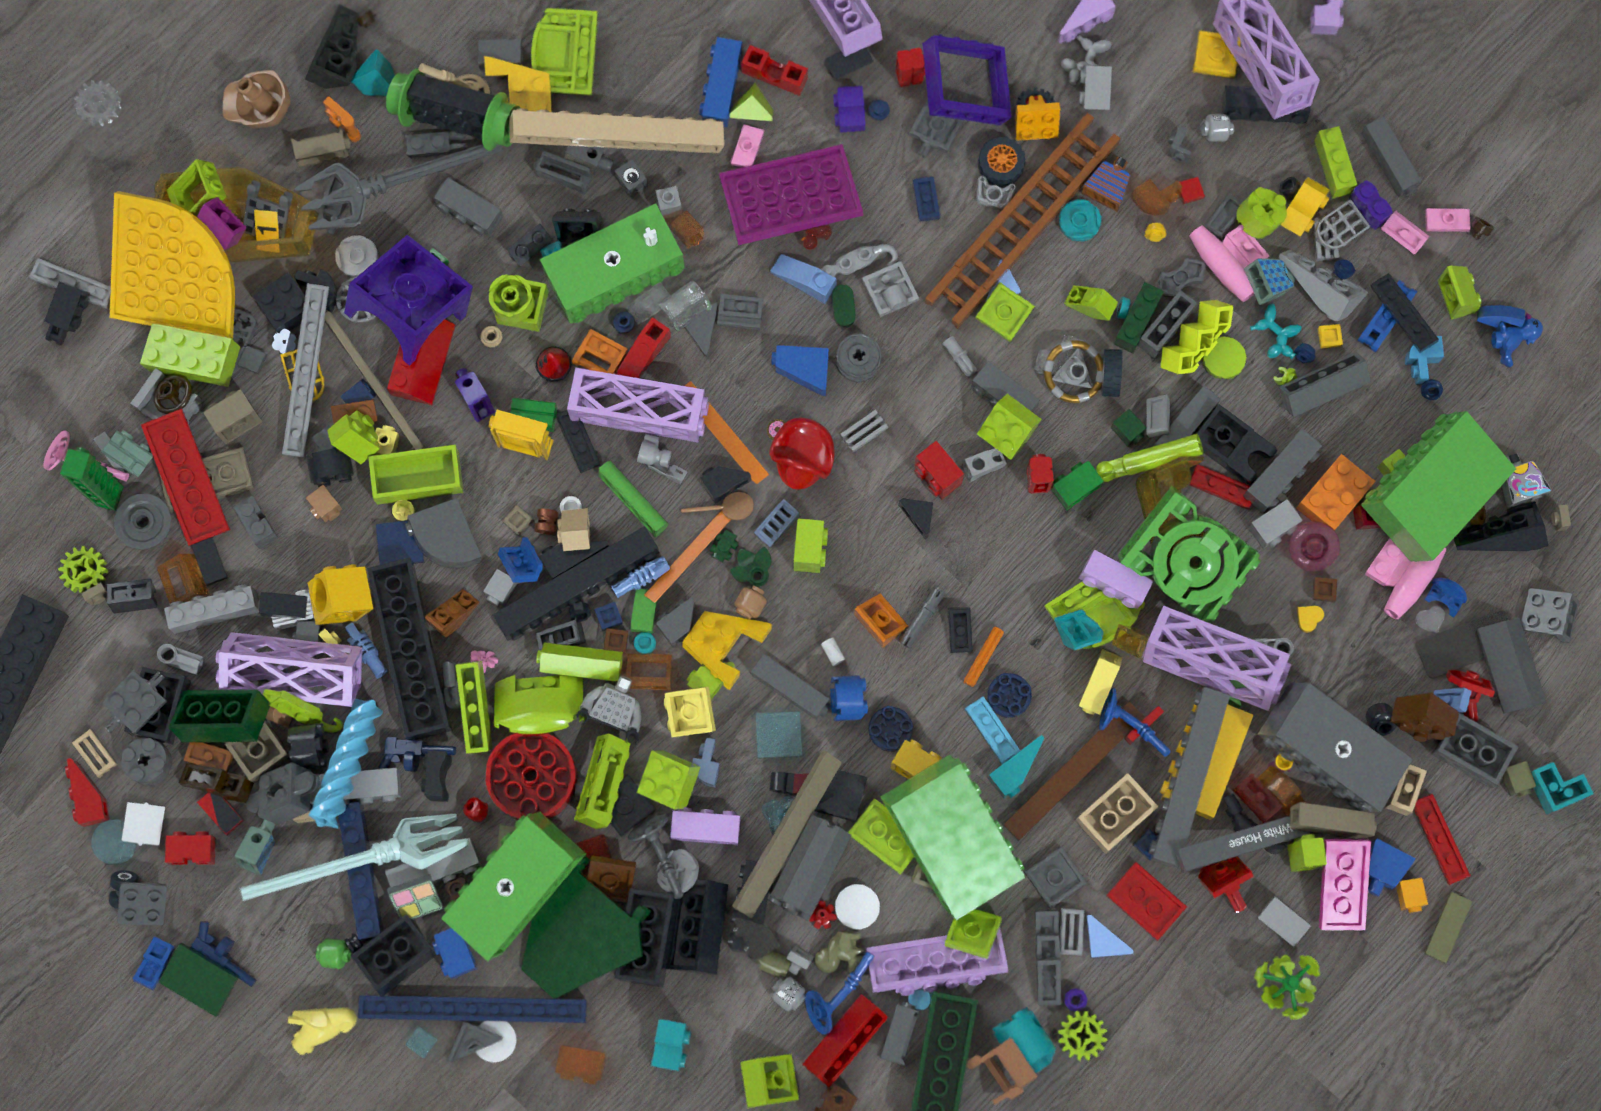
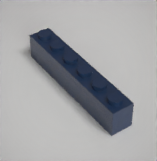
M360 802L346 804V810L338 815L345 857L370 850L363 805ZM373 862L347 870L358 940L362 942L372 940L384 931Z

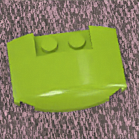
M547 8L544 11L546 15L536 26L532 40V69L549 73L551 93L592 95L598 12Z
M1082 581L1047 603L1044 607L1053 620L1056 617L1082 609L1088 617L1097 622L1103 630L1102 642L1081 648L1089 649L1107 644L1126 632L1137 620L1140 610L1145 606V602L1143 601L1138 609L1129 608L1115 597L1110 598L1104 595L1100 589L1089 587Z
M513 675L495 683L494 726L499 729L500 724L509 728L510 732L520 734L548 733L569 727L568 723L574 720V715L580 711L584 701L583 677L556 675L516 679V676ZM582 715L578 716L579 722L584 720Z

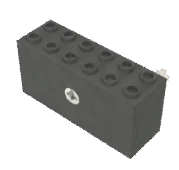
M1309 682L1289 683L1257 734L1263 738L1262 742L1265 745L1278 749L1284 759L1288 761L1293 760L1298 764L1297 768L1315 776L1314 780L1317 783L1330 787L1332 794L1340 799L1345 798L1350 802L1349 806L1356 811L1364 810L1368 813H1371V811L1381 812L1413 760Z

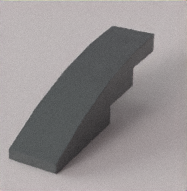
M1058 909L1035 910L1038 1005H1061Z

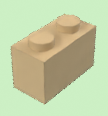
M588 508L562 511L561 519H558L557 537L558 543L563 544V551L590 549Z
M1409 765L1389 797L1385 808L1405 816L1411 814L1427 771Z

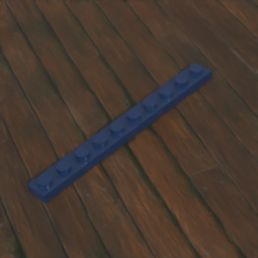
M359 995L358 1019L586 1023L587 1000L381 997Z

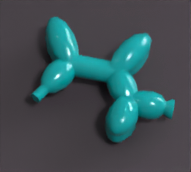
M1270 303L1265 310L1264 319L1250 326V330H1265L1269 328L1277 335V344L1272 345L1268 349L1267 356L1269 358H1276L1282 353V355L1290 357L1292 360L1296 353H1293L1292 348L1286 345L1287 338L1297 335L1301 331L1302 326L1295 324L1284 329L1274 322L1276 317L1275 304Z

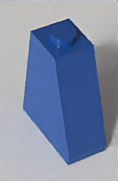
M777 345L776 352H772L771 365H775L776 373L821 396H826L829 348Z

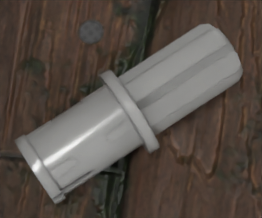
M954 336L949 337L943 342V346L953 357L952 361L958 364L967 377L977 371L966 355L967 351L961 348Z

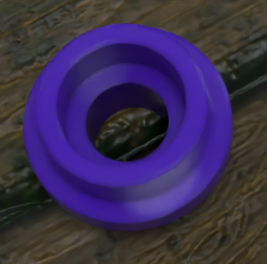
M1077 988L1069 990L1064 998L1065 1005L1071 1011H1081L1087 1005L1085 992ZM1073 996L1079 997V1004L1072 1003Z

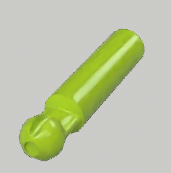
M1194 434L1129 453L1111 461H1102L1096 466L1095 470L1104 482H1109L1118 477L1131 476L1203 455V447L1199 435Z

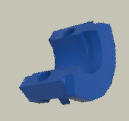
M1433 579V585L1424 600L1429 603L1435 600L1444 603L1449 608V615L1454 618L1461 605L1467 601L1466 592L1459 584L1450 579Z

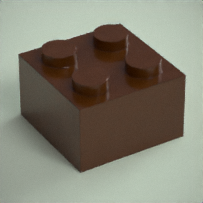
M1432 692L1397 697L1391 722L1398 726L1401 731L1411 735L1416 741L1442 740L1444 737L1455 736L1459 711Z

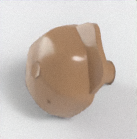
M266 70L249 73L242 79L230 83L225 88L223 93V116L227 121L242 123L247 127L255 129L278 125L284 118L291 102L287 86L274 71Z

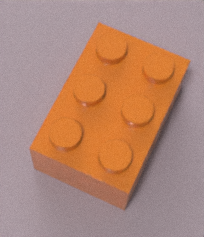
M1341 454L1296 509L1328 535H1331L1376 481Z

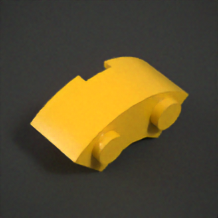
M1307 177L1287 208L1286 219L1281 226L1300 237L1304 231L1309 232L1315 223L1312 218L1319 207L1323 209L1330 199L1327 197L1330 189Z

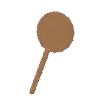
M735 492L728 495L723 500L722 505L681 509V512L722 509L723 514L727 518L742 520L752 513L754 503L750 495L744 492Z

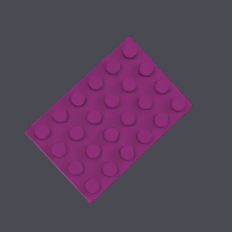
M843 144L719 173L738 245L863 216V209Z

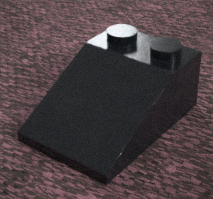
M563 209V211H557L553 215L552 222L559 242L574 243L601 230L602 218L600 212L594 209H586L584 211Z

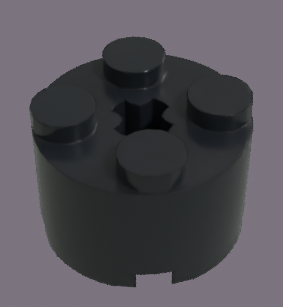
M336 448L314 452L312 457L306 456L310 482L318 485V488L322 485L325 487L331 486V481H339V483L352 481L354 472L351 457L343 452H337Z
M323 723L289 727L288 743H291V751H289L291 763L306 769L327 767L325 753L329 751L327 739H323Z

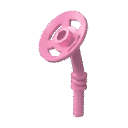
M64 430L53 440L45 455L44 469L52 470L61 461L65 460L70 442L69 432ZM101 462V465L106 467L107 471L113 474V477L123 481L128 480L129 473L108 467L106 463Z

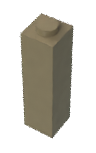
M1301 802L1290 807V829L1357 839L1372 837L1377 829L1375 813Z

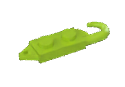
M264 689L263 695L270 702L269 706L277 709L280 713L295 718L300 723H323L324 731L330 733L338 732L343 728V722L336 717L333 719L337 725H330L322 721L323 713L319 708L284 690L279 692Z

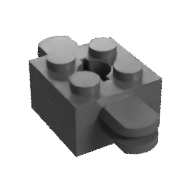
M289 763L260 776L259 791L249 795L247 809L258 814V817L277 825L310 812V794L318 790L320 778L318 775L311 773L310 770L294 763Z

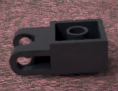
M1220 404L1215 407L1196 433L1200 437L1203 453L1248 485H1253L1257 479L1256 472L1248 465L1249 455L1256 453L1264 458H1272L1277 453L1274 445ZM1224 433L1226 440H1220L1217 434Z

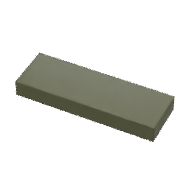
M1453 892L1449 893L1425 950V955L1444 964L1447 963L1472 901Z

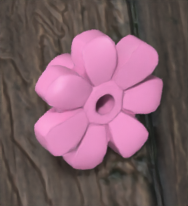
M474 650L470 656L471 662H483L484 673L487 667L494 668L495 664H498L499 659L494 657L495 653L491 651L486 653L485 651Z

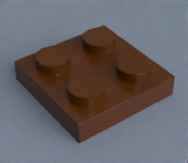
M591 855L587 879L611 900L628 903L636 862Z

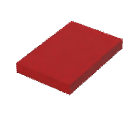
M1137 862L1130 867L1106 895L1156 941L1163 936L1187 908L1184 903Z

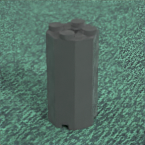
M811 815L768 900L777 906L782 904L783 910L792 915L798 912L797 916L807 921L810 920L852 836L840 827L828 824V821Z

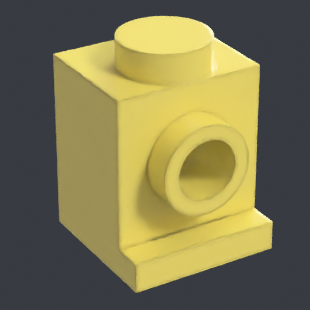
M383 425L382 429L376 428L375 432L378 435L380 450L372 456L396 453L400 436L398 432H395V428ZM383 437L388 438L386 443H381Z

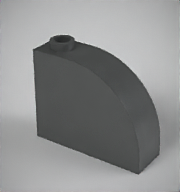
M457 498L407 516L405 528L408 535H413L419 550L432 562L454 569L470 567L481 562L480 552Z

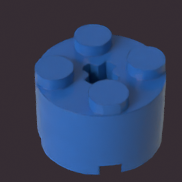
M859 675L831 677L830 683H835L834 689H830L832 714H836L833 720H861L864 714L868 712L867 700H863V691H866L865 678H860Z

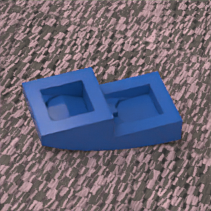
M1503 305L1482 306L1477 311V321L1498 328L1501 321L1522 328L1525 322V310Z
M154 937L143 955L144 960L132 978L133 981L154 991L175 947Z

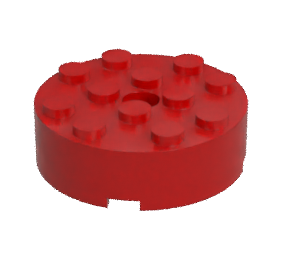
M514 733L503 739L494 748L487 761L485 781L488 793L499 809L513 819L519 820L523 815L526 817L530 813L534 814L537 812H541L548 819L553 818L567 807L575 793L577 781L575 762L564 744L548 733ZM529 771H536L537 776L535 780L527 781L525 779L526 774Z

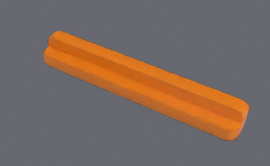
M993 627L967 673L964 683L968 686H975L1002 638L1004 631L1000 628Z

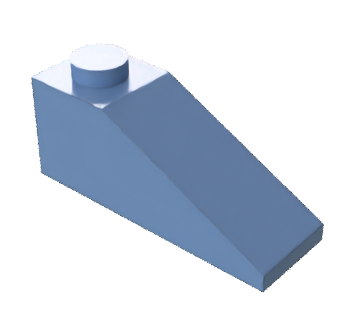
M782 254L770 271L771 274L826 304L836 287L835 277L817 267Z

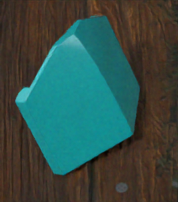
M1082 609L1056 617L1054 620L1063 644L1073 650L1102 642L1103 630Z

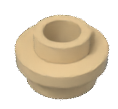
M488 326L481 332V341L487 347H496L502 341V333L499 328ZM494 334L496 337L494 340H489L488 336Z

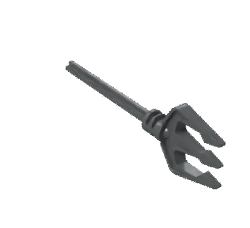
M482 144L385 176L377 173L375 174V179L372 176H368V181L364 178L359 179L357 175L341 163H334L296 186L293 191H311L314 183L335 176L341 183L342 188L323 199H313L304 205L301 210H318L325 205L347 203L350 205L351 216L331 222L321 218L309 225L308 229L356 227L363 220L366 202L370 198V194L377 196L378 191L381 194H385L386 190L390 187L504 150L502 145H497L492 151H488Z

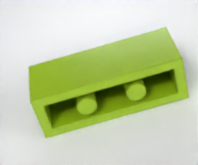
M1337 126L1318 131L1314 142L1331 197L1336 198L1351 194L1357 186V182L1340 127Z

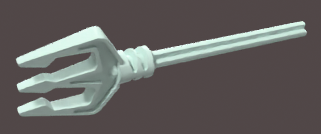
M457 814L405 818L400 821L393 835L394 838L389 839V841H381L379 844L374 843L368 851L242 887L240 891L243 900H247L372 862L377 863L379 866L384 862L389 863L391 860L401 859L402 862L417 869H424L466 847L469 844L468 839L450 840L446 846L422 852L421 850L441 840H449L462 833V826L445 827L440 831L413 834V832L435 825L444 827L456 821Z

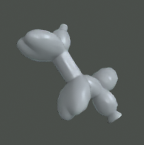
M1080 35L1077 37L1081 41L1082 47L1087 51L1085 61L1079 63L1069 58L1062 60V68L1070 72V84L1076 85L1081 70H1084V65L1098 66L1093 62L1095 54L1107 51L1111 47L1110 41L1100 40L1093 44L1087 38H1083Z

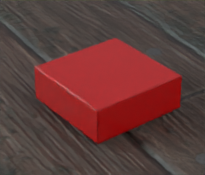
M1198 177L1178 182L1177 186L1183 204L1204 199L1205 195Z

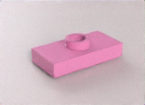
M748 125L743 126L731 161L732 166L744 168L754 165L764 130Z
M1426 209V231L1469 232L1470 211L1469 209Z

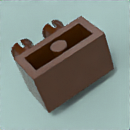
M834 1084L832 1088L827 1087L821 1097L825 1100L821 1108L816 1106L814 1111H851L858 1098Z

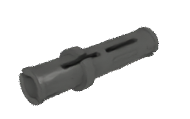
M933 587L925 602H921L920 610L901 639H899V642L905 644V647L911 649L912 644L930 616L936 613V607L946 594L943 590L939 591L940 588Z

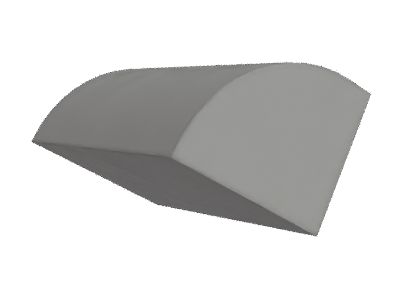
M1275 896L1272 897L1258 916L1261 921L1292 946H1295L1311 927L1309 923Z

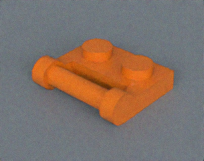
M328 96L323 103L326 108L325 113L330 117L329 121L336 128L340 126L344 129L350 141H359L361 134L354 126V118Z
M590 329L574 355L572 364L580 365L592 371L615 374L627 355L628 349ZM585 353L609 364V369L606 370L583 358Z

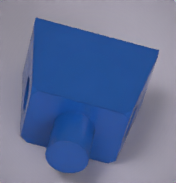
M1379 839L1373 840L1370 848L1369 879L1371 882L1368 886V892L1379 897L1383 887L1390 890L1394 889L1416 858Z

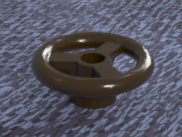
M173 374L164 378L154 392V405L156 409L163 414L183 409L191 398L192 386L190 381L180 374ZM182 384H184L185 395L182 401H180L178 397L179 390ZM169 399L175 407L165 408L160 400Z

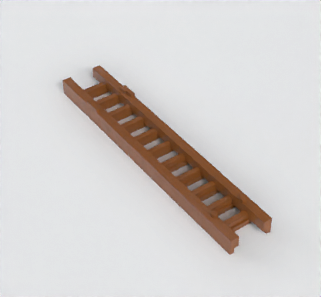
M1089 113L1081 119L925 298V304L932 307L943 294L953 305L961 308L951 321L955 328L958 329L997 282L1011 269L1063 207L1119 145L1121 138L1115 133L1102 147H1099L1083 134L1094 120V117ZM1075 142H1078L1094 155L1088 163L1070 150ZM1062 157L1081 170L1075 178L1057 165V162ZM1049 172L1067 185V188L1062 193H1059L1043 180ZM1036 187L1054 201L1048 209L1029 196ZM1022 202L1041 215L1035 224L1016 211ZM1009 217L1028 230L1021 240L1002 226ZM996 232L1015 246L1008 255H1005L989 242ZM982 248H985L998 260H1002L994 271L975 257ZM969 263L988 277L980 287L962 273ZM955 279L974 292L967 302L948 288Z

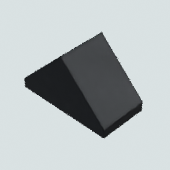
M902 498L899 501V507L923 538L927 539L930 532L933 502Z

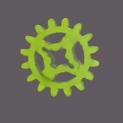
M85 546L81 547V551L74 547L73 554L65 553L68 557L67 560H60L64 567L58 568L63 573L59 578L65 581L63 585L66 588L71 587V591L74 593L78 589L80 593H83L86 589L88 590L99 584L100 580L106 581V578L102 575L103 573H108V570L103 567L107 564V561L101 559L103 555L100 552L96 553V550L92 547L89 551ZM95 562L97 565V571H95L93 567ZM81 568H82V569L87 568L85 572H83V571L80 572ZM70 570L73 572L72 577H70Z
M1076 1011L1075 1018L1068 1015L1066 1016L1068 1023L1063 1021L1060 1023L1064 1029L1057 1031L1058 1034L1062 1035L1058 1043H1064L1065 1045L1061 1049L1062 1052L1070 1051L1068 1054L1069 1058L1075 1054L1077 1055V1061H1080L1082 1056L1085 1057L1086 1061H1089L1090 1054L1097 1057L1098 1053L1096 1050H1104L1101 1042H1107V1039L1102 1037V1034L1107 1032V1029L1100 1028L1103 1021L1096 1022L1095 1014L1089 1018L1088 1011H1084L1083 1016H1080L1079 1012ZM1080 1021L1078 1028L1075 1030L1069 1029L1074 1022ZM1089 1023L1094 1026L1097 1034L1092 1033L1089 1029ZM1082 1029L1084 1034L1088 1035V1039H1084L1083 1043L1077 1037V1033H1080ZM1067 1038L1074 1041L1076 1044L1075 1049L1071 1047ZM1088 1043H1096L1092 1049L1085 1051Z

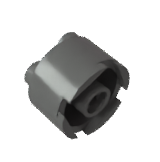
M151 738L134 740L121 754V763L125 774L142 785L153 786L161 783L167 778L172 767V756L169 750ZM149 758L148 765L145 766V759Z

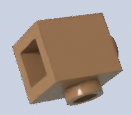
M324 485L306 497L312 505V508L309 510L317 520L321 517L326 523L328 520L332 521L340 515L341 506Z

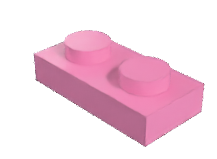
M1397 211L1390 216L1381 228L1414 255L1430 237Z

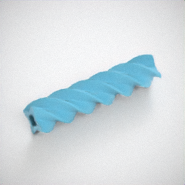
M355 699L351 712L345 720L343 732L336 744V750L330 758L328 770L321 781V789L317 793L313 809L308 815L316 821L319 827L330 826L339 828L336 816L346 810L343 797L353 791L354 787L351 777L361 771L358 758L368 753L369 749L366 739L376 732L373 720L383 714V711L376 706L374 700L363 701Z

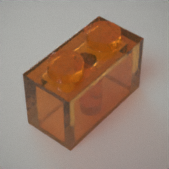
M560 1045L555 1073L560 1074V1079L573 1081L575 1076L583 1078V1083L596 1085V1080L602 1081L607 1054Z

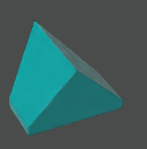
M375 49L354 74L351 83L363 95L387 96L390 83L395 76L392 65L378 49Z

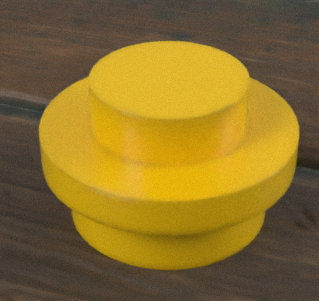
M1151 223L1145 230V237L1153 242H1158L1166 237V229L1161 223Z

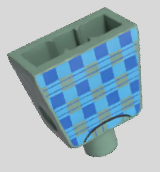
M1258 258L1244 268L1259 305L1284 295L1294 287L1293 282L1296 278L1287 270L1283 260Z
M263 819L259 828L254 826L249 828L235 854L240 868L261 876L275 845V840L271 834L275 823Z

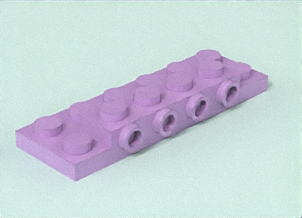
M1000 927L988 959L946 947L944 942L947 936L866 948V952L868 951L875 956L869 964L873 993L895 989L896 993L901 992V995L908 996L912 995L914 990L923 989L924 992H933L939 986L954 989L959 986V983L968 982L969 985H978L982 980L986 979V975L1008 972Z

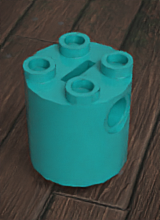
M1026 1007L1011 1016L1012 1022L1008 1019L992 1030L1000 1045L1012 1038L1036 1074L1051 1063L1057 1048L1033 1011Z

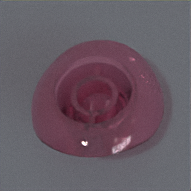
M1311 521L1300 525L1294 531L1290 539L1289 551L1292 560L1301 569L1311 572L1321 571L1336 561L1340 552V541L1336 532L1331 527L1321 522Z

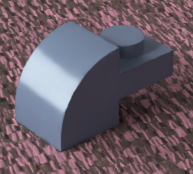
M706 738L705 743H701L699 756H702V759L693 758L692 763L701 766L697 778L707 786L716 787L720 768L719 763L712 762L716 741L715 739Z

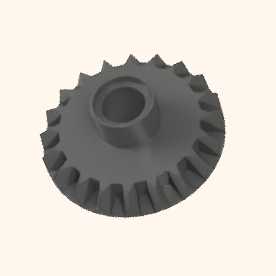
M134 495L125 500L116 512L114 519L116 534L125 545L133 549H152L154 546L160 545L161 541L167 538V534L171 530V512L167 505L154 495ZM144 519H149L146 527H140V523Z

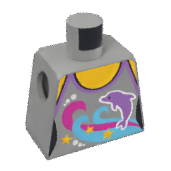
M1518 453L1507 457L1516 468L1512 475L1502 484L1507 509L1542 498L1552 491L1534 461L1522 464Z

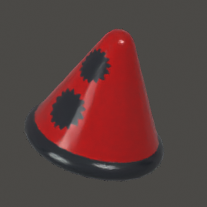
M551 346L545 348L536 359L537 372L543 379L548 381H560L571 370L572 361L570 355L561 347Z

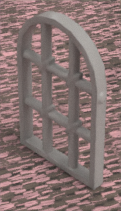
M1350 199L1320 220L1316 227V237L1324 247L1338 249L1346 246L1348 242L1370 228V225ZM1349 204L1352 210L1343 215L1340 209ZM1337 212L1340 216L1339 219L1330 224L1327 218ZM1355 212L1359 219L1350 225L1347 217ZM1324 221L1327 226L1320 232V225ZM1344 221L1347 225L1346 229L1337 234L1334 226ZM1362 222L1366 228L1356 233L1354 226ZM1331 230L1334 234L1333 238L1325 243L1321 235ZM1350 230L1354 236L1343 242L1341 239L1342 235ZM1336 239H1337V240L1339 241V243L1341 244V245H1339V246H1331V245H1329L1331 242H1333V241L1336 240Z

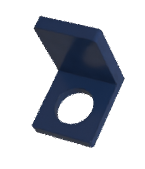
M363 378L340 397L345 403L372 400L377 394Z

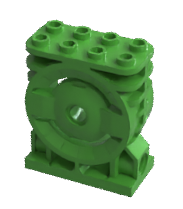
M1173 486L1169 488L1118 554L1119 560L1127 568L1129 567L1140 576L1152 575L1158 587L1165 594L1179 603L1181 607L1187 609L1193 616L1207 623H1212L1217 618L1219 608L1229 603L1233 597L1231 593L1236 587L1240 588L1247 579L1245 577L1250 569L1253 571L1261 561L1258 559L1260 554L1255 548L1251 547L1224 525L1212 518L1197 515L1196 505ZM1169 513L1176 517L1158 529L1169 516ZM1208 527L1202 537H1187L1175 545L1170 555V568L1173 574L1165 582L1164 580L1169 574L1167 570V555L1172 545L1180 538L1190 534H1200ZM1155 536L1151 544L1149 555L1142 549L1148 543L1151 537ZM1227 541L1228 545L1222 550L1224 554V568L1218 580L1207 588L1186 592L1189 587L1204 586L1216 577L1221 566L1218 550ZM1194 556L1201 558L1197 566L1189 564L1190 559Z

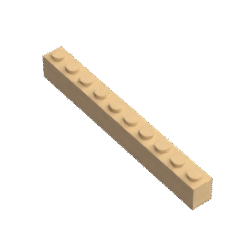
M524 108L513 110L509 118L510 143L720 153L724 147L723 122L716 121L715 119L702 121L695 118L675 119L671 116L654 118L651 115L634 117L631 114L613 116L610 113L592 115L590 112H581L579 114H572L569 111L554 113L548 110H538L535 112Z

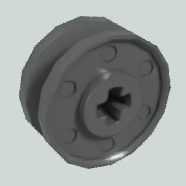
M852 334L839 344L836 353V367L847 380L865 382L873 378L879 370L882 359L881 349L878 343L870 336ZM859 355L860 358L862 357V361H858L857 358L855 359V356Z

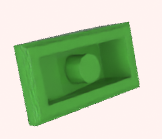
M647 589L636 590L631 632H649L653 634L657 601L654 603L644 595L648 591Z

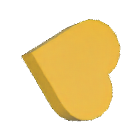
M1306 606L1297 608L1298 624L1301 631L1305 633L1312 632L1316 628L1317 623L1323 620L1324 611L1321 607Z

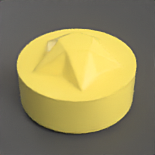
M401 500L393 505L392 513L396 520L406 521L408 515L415 513V509L410 501Z

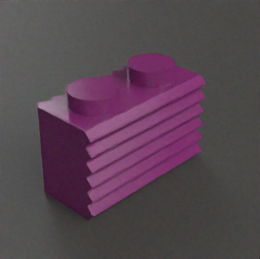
M218 197L205 203L198 213L199 215H197V218L216 236L224 250L238 244L246 230V226L240 222V219H237V216H234V213H231V210H228V207Z

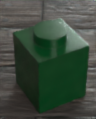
M1130 409L1118 417L1111 426V429L1128 447L1132 443L1138 444L1145 437L1144 432L1147 428Z

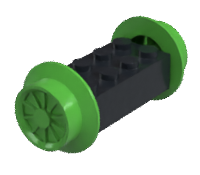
M418 68L411 71L409 75L401 72L397 73L390 83L386 98L388 113L398 116L402 126L409 127L416 120L420 123L434 125L440 129H448L458 134L473 136L482 140L484 148L488 151H492L497 145L511 146L509 118L513 110L520 109L518 105L509 103L508 96L504 92H499L495 96L426 77Z

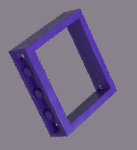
M941 34L938 36L933 35L922 43L929 115L999 126L1012 118L1005 47L993 45V43H979L977 40H961L959 37H943ZM939 52L988 60L993 107L944 100Z

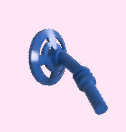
M1112 687L1103 706L1099 730L1103 731L1109 725L1112 718L1117 719L1120 717L1134 727L1137 733L1146 742L1149 741L1164 757L1168 756L1171 750L1155 735V731L1148 724H1143L1122 709L1120 705H1117L1116 688Z
M866 952L854 972H850L851 977H847L848 981L844 982V987L830 1002H825L820 994L814 990L806 993L805 1004L809 1018L821 1034H828L831 1031L832 1011L839 1006L852 990H856L855 986L859 985L858 981H862L861 976L875 957L872 953ZM819 1019L825 1022V1026L820 1022Z

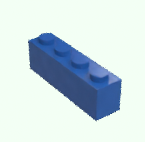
M717 37L716 45L712 44L710 57H713V61L707 67L709 82L704 84L703 96L706 97L705 102L700 104L699 115H702L703 121L715 119L716 121L723 122V127H728L742 55V41Z

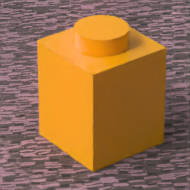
M1422 878L1400 881L1396 886L1401 910L1408 909L1409 913L1422 911V907L1428 905Z

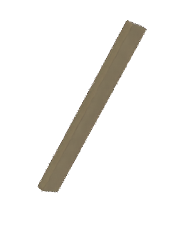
M327 311L324 318L326 323L414 450L425 449L331 312Z
M822 750L732 905L733 908L751 919L842 763L830 753Z

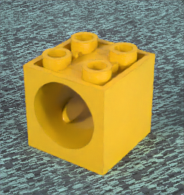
M355 564L336 569V566H328L323 568L321 573L314 575V578L307 583L315 625L354 622L373 610L365 567H357Z

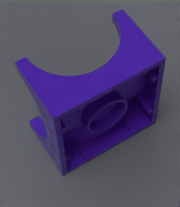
M406 235L349 283L344 314L352 318L357 311H366L381 319L398 339L403 351V361L411 365L416 360L417 354L427 337L444 319L452 314L460 321L466 317L473 286L410 236Z

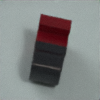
M772 772L769 791L797 795L809 774Z

